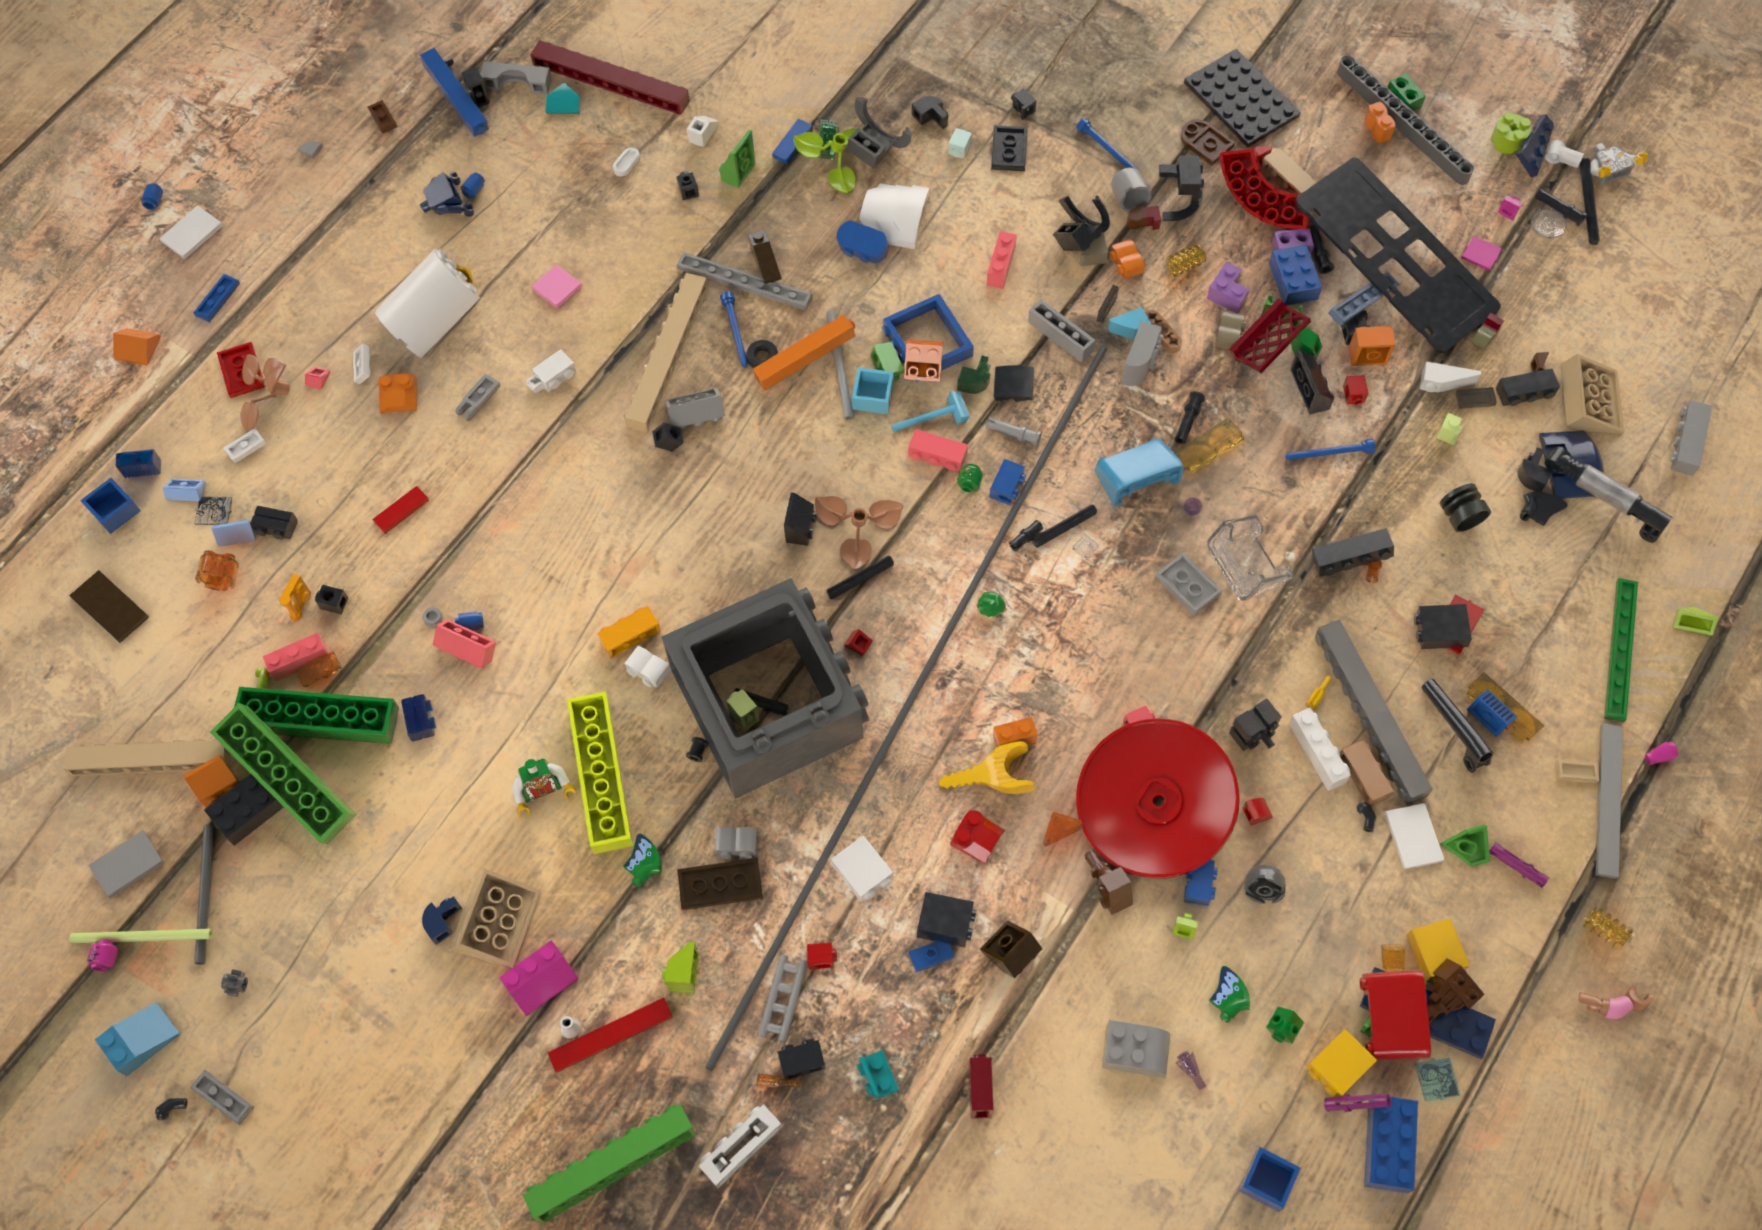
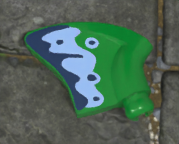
M639 833L636 836L633 852L623 867L635 876L632 879V883L637 887H641L642 883H645L650 876L661 874L662 861L655 845L646 836Z
M1222 966L1217 990L1209 999V1002L1223 1012L1220 1015V1019L1225 1020V1023H1229L1240 1011L1250 1010V997L1241 978L1227 966Z

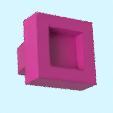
M1506 196L1498 213L1514 220L1522 206V203L1519 202L1520 199L1515 196L1512 198Z

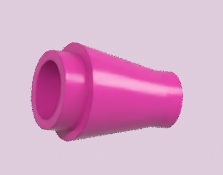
M1664 742L1651 752L1645 754V758L1648 764L1652 765L1675 760V757L1679 754L1673 742Z

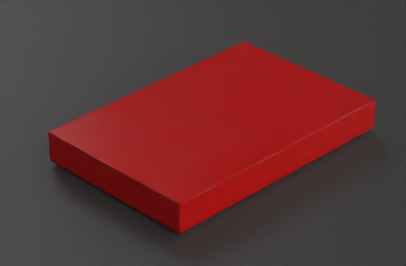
M252 342L217 352L230 398L266 387L264 381L255 378L254 383L248 385L242 378V368L246 356L249 354L257 358ZM259 366L257 375L263 377Z

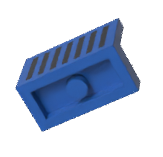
M1489 690L1478 696L1466 709L1495 737L1500 735L1517 718Z

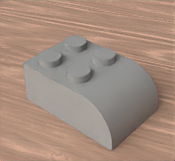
M1141 321L1125 362L1121 384L1127 386L1138 385L1146 379L1149 369L1153 370L1156 362L1155 358L1160 352L1163 335H1161L1162 327Z
M1109 1020L1106 1028L1102 1068L1166 1078L1171 1034L1160 1028Z

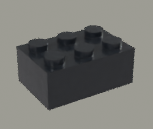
M250 774L204 809V811L226 839L235 846L284 807Z

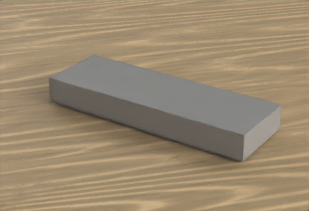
M206 1070L201 1073L190 1087L238 1125H241L254 1108Z

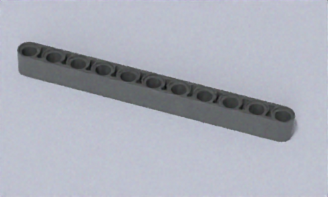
M1343 56L1337 70V74L1370 105L1377 102L1383 103L1387 108L1388 115L1393 118L1395 127L1456 183L1465 185L1469 182L1474 166L1356 59L1352 56Z

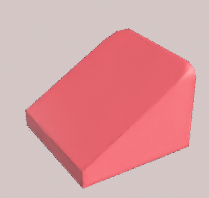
M314 366L305 373V385L322 389L330 375V371Z

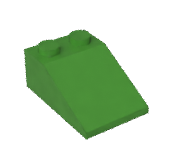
M749 129L735 149L730 151L727 160L719 168L721 180L738 188L756 164L752 130Z

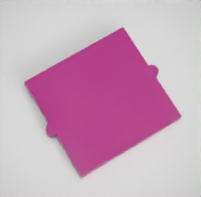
M1473 236L1469 245H1466V250L1461 258L1490 271L1494 262H1497V257L1502 248Z

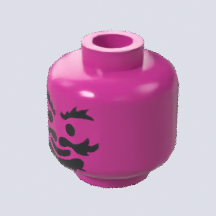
M101 939L99 943H94L90 946L87 963L91 966L92 970L107 972L108 969L115 966L118 948L112 945V941Z

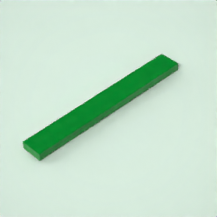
M1618 578L1616 582L1604 718L1625 722L1627 720L1638 582Z

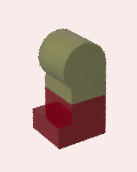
M1490 313L1476 333L1472 343L1485 350L1500 331L1504 320Z

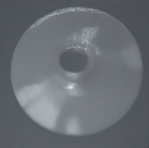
M1552 209L1538 210L1531 218L1532 229L1538 235L1545 238H1557L1565 232L1567 227L1563 215Z

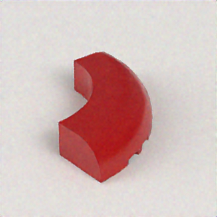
M1254 148L1220 152V164L1226 185L1236 201L1248 213L1267 224L1293 230L1310 228V218L1295 204V200L1300 194L1283 192L1270 184L1262 174L1258 154Z

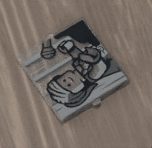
M202 496L195 509L194 524L220 525L228 523L229 515L232 513V497Z

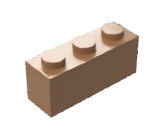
M1361 740L1343 748L1340 752V758L1343 763L1348 765L1350 777L1364 801L1372 806L1390 798L1394 792L1393 785L1383 774L1381 764L1376 762L1373 757L1371 747L1366 745L1364 740Z

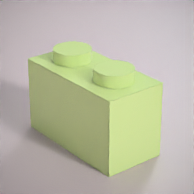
M743 689L729 696L727 705L730 716L743 732L760 721L756 704Z

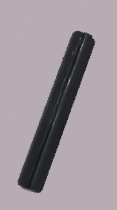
M1093 504L1087 506L1033 537L1032 543L1037 548L1096 515V507Z
M886 556L826 590L828 597L833 599L894 565L892 557Z

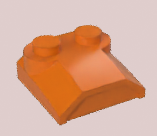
M402 373L384 375L379 378L380 414L417 411L416 376Z

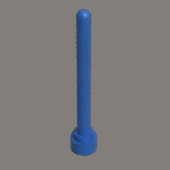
M1083 118L1078 122L1076 129L1081 133L1090 135L1124 167L1137 169L1092 129L1090 121Z
M727 291L720 295L721 303L727 308L741 366L747 367L748 361L733 307L735 302L734 293Z
M1372 438L1365 439L1361 444L1292 452L1286 454V459L1295 460L1358 451L1371 454L1375 453V442Z

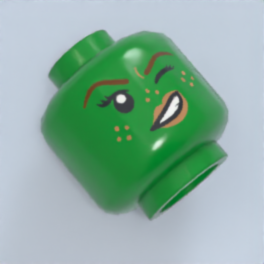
M967 464L960 469L957 484L961 487L962 491L970 493L980 488L983 478L980 467L975 464Z

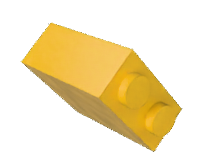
M1451 918L1411 929L1407 934L1419 967L1423 972L1425 982L1431 980L1434 983L1437 982L1438 979L1433 972L1446 958L1461 965L1464 970L1470 966Z
M1344 1029L1306 1068L1314 1080L1320 1081L1325 1086V1091L1331 1097H1341L1377 1060Z

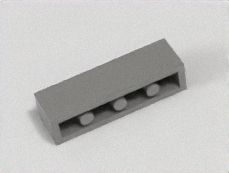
M1042 299L1029 310L1028 323L1081 363L1094 352L1095 339Z
M1692 400L1686 406H1682L1679 416L1682 418L1676 428L1678 436L1675 437L1673 442L1675 451L1670 456V462H1672L1671 470L1693 476L1699 469L1712 406Z

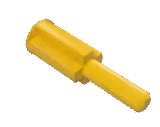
M1326 676L1321 686L1314 690L1305 704L1308 708L1316 710L1325 695L1326 687L1332 680L1331 676Z

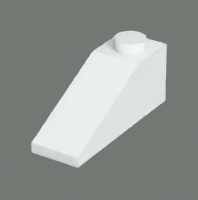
M1426 362L1422 370L1420 390L1439 393L1474 385L1477 383L1481 371Z

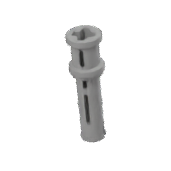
M991 417L988 418L986 423L987 429L1018 438L1019 442L1025 441L1033 444L1034 447H1037L1041 440L1042 431L1029 430L1026 426H1014Z

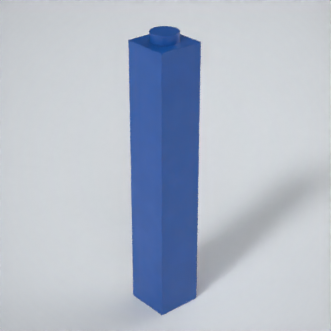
M432 48L420 54L422 65L473 136L485 133L489 129L486 118L437 50Z

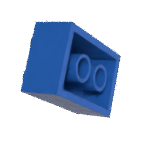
M1307 244L1273 250L1269 265L1285 305L1318 300L1322 285Z

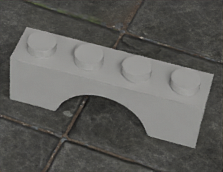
M484 61L481 70V76L486 89L499 90L508 82L521 81L530 87L531 93L548 95L552 80L550 70L546 67Z

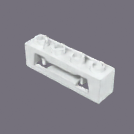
M764 1104L760 1108L759 1106L755 1107L749 1113L750 1118L744 1123L742 1121L733 1128L734 1133L731 1136L722 1138L716 1146L718 1148L714 1152H708L701 1158L700 1169L717 1188L729 1179L782 1128L781 1123ZM753 1127L759 1137L755 1136L730 1159L731 1164L728 1165L722 1156L728 1155L751 1133L750 1129Z

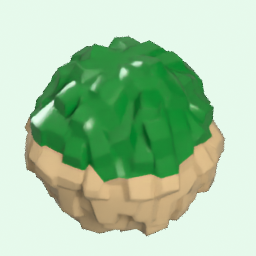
M984 592L978 597L976 603L978 615L989 622L995 621L996 616L1008 610L1005 599L995 592Z

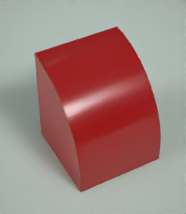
M1264 798L1245 801L1242 809L1250 826L1273 818Z

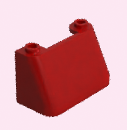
M1421 970L1362 974L1359 984L1361 991L1368 995L1372 1035L1369 1043H1366L1365 1049L1376 1060L1430 1058L1431 1039L1423 972Z

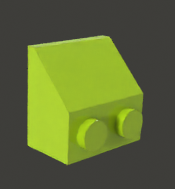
M690 941L667 960V966L663 967L662 980L667 985L669 992L695 993L699 952L693 941Z

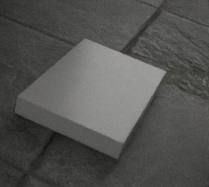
M1183 552L1155 574V578L1194 616L1222 594V590Z
M142 830L91 863L89 867L107 897L111 898L164 862L146 832Z

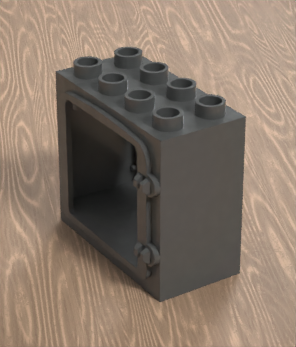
M792 578L661 637L671 671L706 741L709 742L710 750L735 799L863 739V723L869 721L865 709L868 706V701L863 689L859 684L851 686L847 674L851 673L850 667L841 651L834 654L830 644L833 641V637L824 619L816 620L812 611L816 609L809 590L807 587L798 590ZM791 638L822 699L740 737L709 675Z

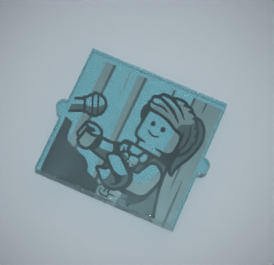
M1432 1058L1430 1061L1415 1063L1425 1101L1436 1099L1443 1101L1445 1098L1460 1096L1450 1058L1438 1060Z

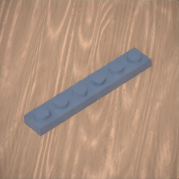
M1388 272L1383 274L1396 288L1399 286V283ZM1369 283L1333 307L1328 314L1341 326L1383 298L1384 295L1372 283Z

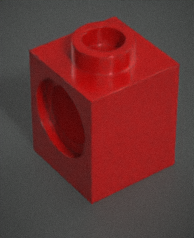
M1365 375L1346 376L1343 384L1346 403L1354 405L1365 403L1369 394Z
M832 942L807 944L809 970L834 968L833 962L837 961V949H832Z

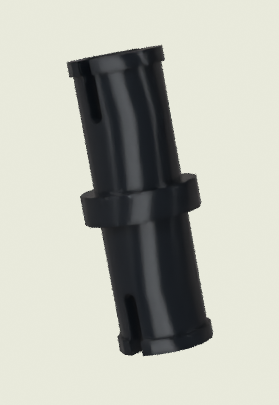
M1035 520L1026 529H1022L1019 532L1020 534L1009 542L1010 548L1016 552L1024 544L1031 542L1033 537L1043 530L1042 523Z

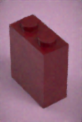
M976 1054L974 1058L969 1060L970 1119L992 1118L994 1111L992 1058L987 1057L985 1054Z

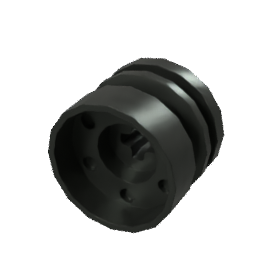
M1473 483L1465 484L1452 490L1439 503L1445 515L1450 516L1449 521L1456 532H1464L1478 526L1491 514L1486 501L1480 500L1482 497L1481 493Z

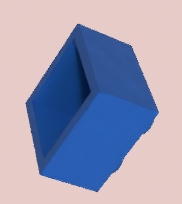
M109 478L80 500L110 534L141 511L112 478Z
M1259 1147L1255 1151L1238 1191L1280 1212L1284 1209L1301 1168Z

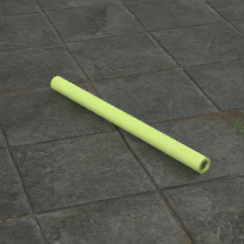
M187 929L71 933L69 941L71 944L99 943L101 939L112 942L212 939L213 930Z

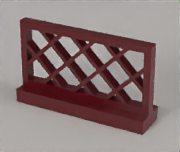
M1278 298L1233 344L1229 351L1235 361L1243 362L1259 373H1262L1312 321L1309 317L1285 305L1284 301ZM1288 313H1290L1289 318L1283 319ZM1303 320L1300 325L1294 326V321ZM1290 323L1289 328L1282 329V324ZM1275 326H1278L1277 331L1270 332ZM1290 333L1287 338L1281 339L1282 334ZM1278 336V340L1269 342L1270 337ZM1263 339H1265L1264 344L1258 345ZM1277 346L1275 351L1269 352V347ZM1265 349L1264 354L1257 355V350ZM1250 352H1253L1252 357L1245 358ZM1265 359L1260 366L1256 365L1257 360Z

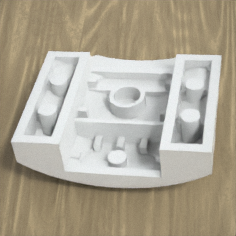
M879 184L878 187L867 190L859 220L865 226L884 232L888 245L915 249L919 223L923 209L927 206L930 188L916 185L906 187Z

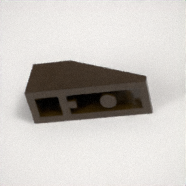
M765 230L748 234L750 250L764 283L768 284L782 280Z

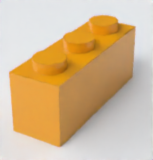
M647 605L644 608H638L627 617L620 618L615 624L602 628L597 635L611 659L659 633L661 629L657 619Z

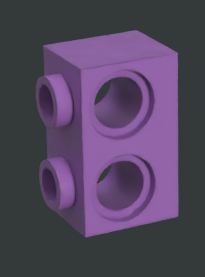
M1310 229L1281 230L1274 233L1272 240L1274 250L1307 244L1311 255L1314 246Z

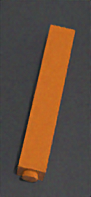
M843 314L753 368L756 380L764 391L854 338L855 324Z

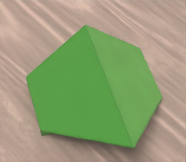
M1485 824L1466 829L1440 843V845L1471 867L1490 862L1488 832Z

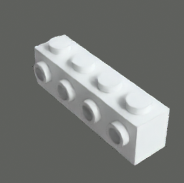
M1311 708L1294 714L1289 725L1326 789L1330 791L1346 784L1351 776L1350 769L1346 763L1342 762L1337 747L1332 745L1329 733L1325 729L1323 730L1320 725L1318 715L1315 712L1313 713Z

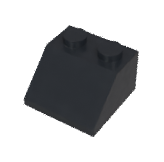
M793 492L790 494L784 521L786 543L808 546L809 539H813L814 528H812V524L816 523L817 512L814 510V504Z

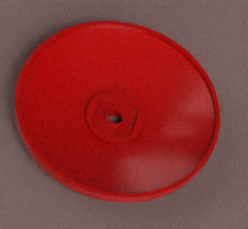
M1162 718L1136 721L1118 728L1105 737L1093 749L1083 765L1076 791V808L1079 822L1091 846L1105 861L1115 868L1122 867L1125 873L1148 879H1168L1182 876L1197 870L1213 859L1229 840L1237 822L1240 805L1239 785L1234 768L1219 744L1208 734L1190 724ZM1156 797H1163L1165 799L1162 806L1154 805L1153 801Z

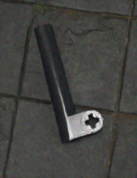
M1434 679L1426 681L1422 685V690L1466 746L1463 762L1467 770L1473 773L1479 767L1489 766L1494 752Z

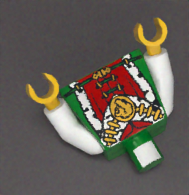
M528 759L524 764L525 766L518 769L519 776L515 778L512 785L515 802L519 805L516 810L520 818H522L520 814L522 810H526L528 816H530V810L524 804V801L526 803L562 789V786L564 787V796L567 800H569L567 793L569 791L574 792L576 796V788L573 785H569L570 781L563 768L556 764L548 763L545 759L537 761Z

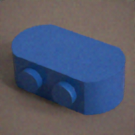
M852 220L843 223L837 231V241L840 249L849 257H858L865 263H878L888 254L887 238L882 231Z

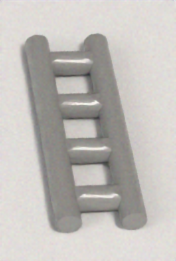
M780 955L758 1032V1036L766 1038L767 1031L780 1034L778 1041L782 1043L787 1041L808 961L802 959L799 962V966L787 963L788 956ZM784 971L796 974L793 986L781 983ZM779 991L791 994L788 1006L775 1003ZM773 1011L785 1014L782 1026L770 1023Z

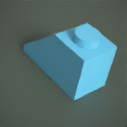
M1141 307L1111 318L1108 330L1111 333L1134 340L1141 321L1150 324L1151 322Z

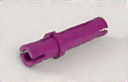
M1497 842L1489 850L1491 855L1516 870L1524 879L1527 878L1534 882L1540 888H1543L1550 878L1534 868L1533 864L1523 861Z
M1389 1093L1361 1096L1344 1094L1342 1097L1325 1098L1324 1107L1327 1112L1339 1110L1351 1112L1354 1109L1391 1107V1097ZM1375 1100V1102L1371 1103H1361L1362 1101ZM1344 1102H1353V1104H1342V1105H1340V1103H1344Z

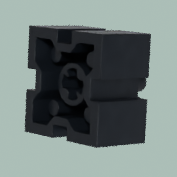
M1266 698L1255 705L1250 711L1247 710L1236 717L1233 722L1234 726L1231 727L1229 734L1242 751L1248 748L1250 750L1254 749L1260 744V739L1271 749L1275 745L1271 737L1275 735V730L1279 727L1278 723L1282 716Z

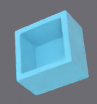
M858 368L852 394V410L888 414L894 386V372Z

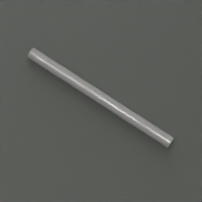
M830 310L826 313L828 323L836 319L835 311ZM840 345L833 350L844 419L852 420L853 412Z

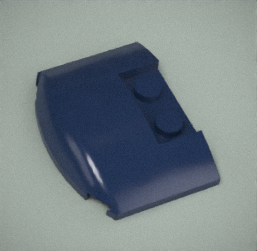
M1584 430L1539 434L1545 460L1556 447H1562L1570 453L1571 460L1574 458L1575 462H1580L1579 465L1581 463L1589 464L1604 473L1600 452L1594 441ZM1563 471L1561 473L1552 472L1549 477L1553 495L1560 499L1596 497L1578 485L1576 486L1571 479L1572 476L1567 477V473L1564 475Z

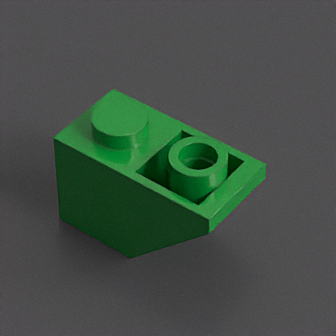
M1294 321V326L1301 324L1297 321ZM1306 327L1291 342V348L1295 355L1297 350L1301 349L1314 355L1317 360L1322 344L1319 335Z

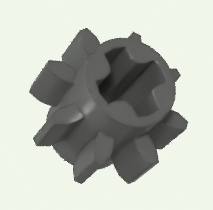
M232 969L231 974L226 973L221 981V988L225 989L224 993L237 997L238 992H245L248 985V978L244 977L245 973Z

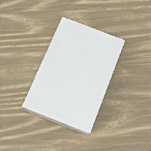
M197 205L159 239L179 256L186 259L222 228L223 225L219 220Z
M1425 803L1393 809L1384 813L1404 870L1444 861Z

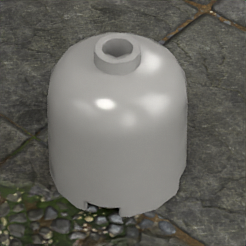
M1124 168L1118 171L1112 178L1111 188L1119 206L1124 212H1129L1131 209L1138 208L1144 203L1147 205L1150 202L1152 192L1137 169Z

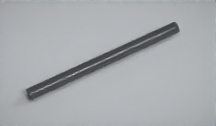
M211 824L204 825L197 929L208 928L214 825ZM207 939L196 940L194 964L196 965L205 964Z

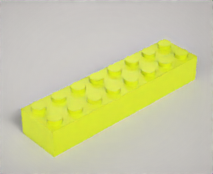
M605 691L567 699L590 848L593 854L632 847L634 845L607 693Z

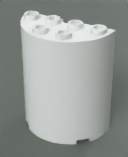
M433 249L375 309L376 316L397 340L399 338L406 343V347L420 358L480 299L476 293V287L470 282H466L467 277L461 271L458 272L456 270L457 265L451 260L448 261L446 258L448 255L442 249Z

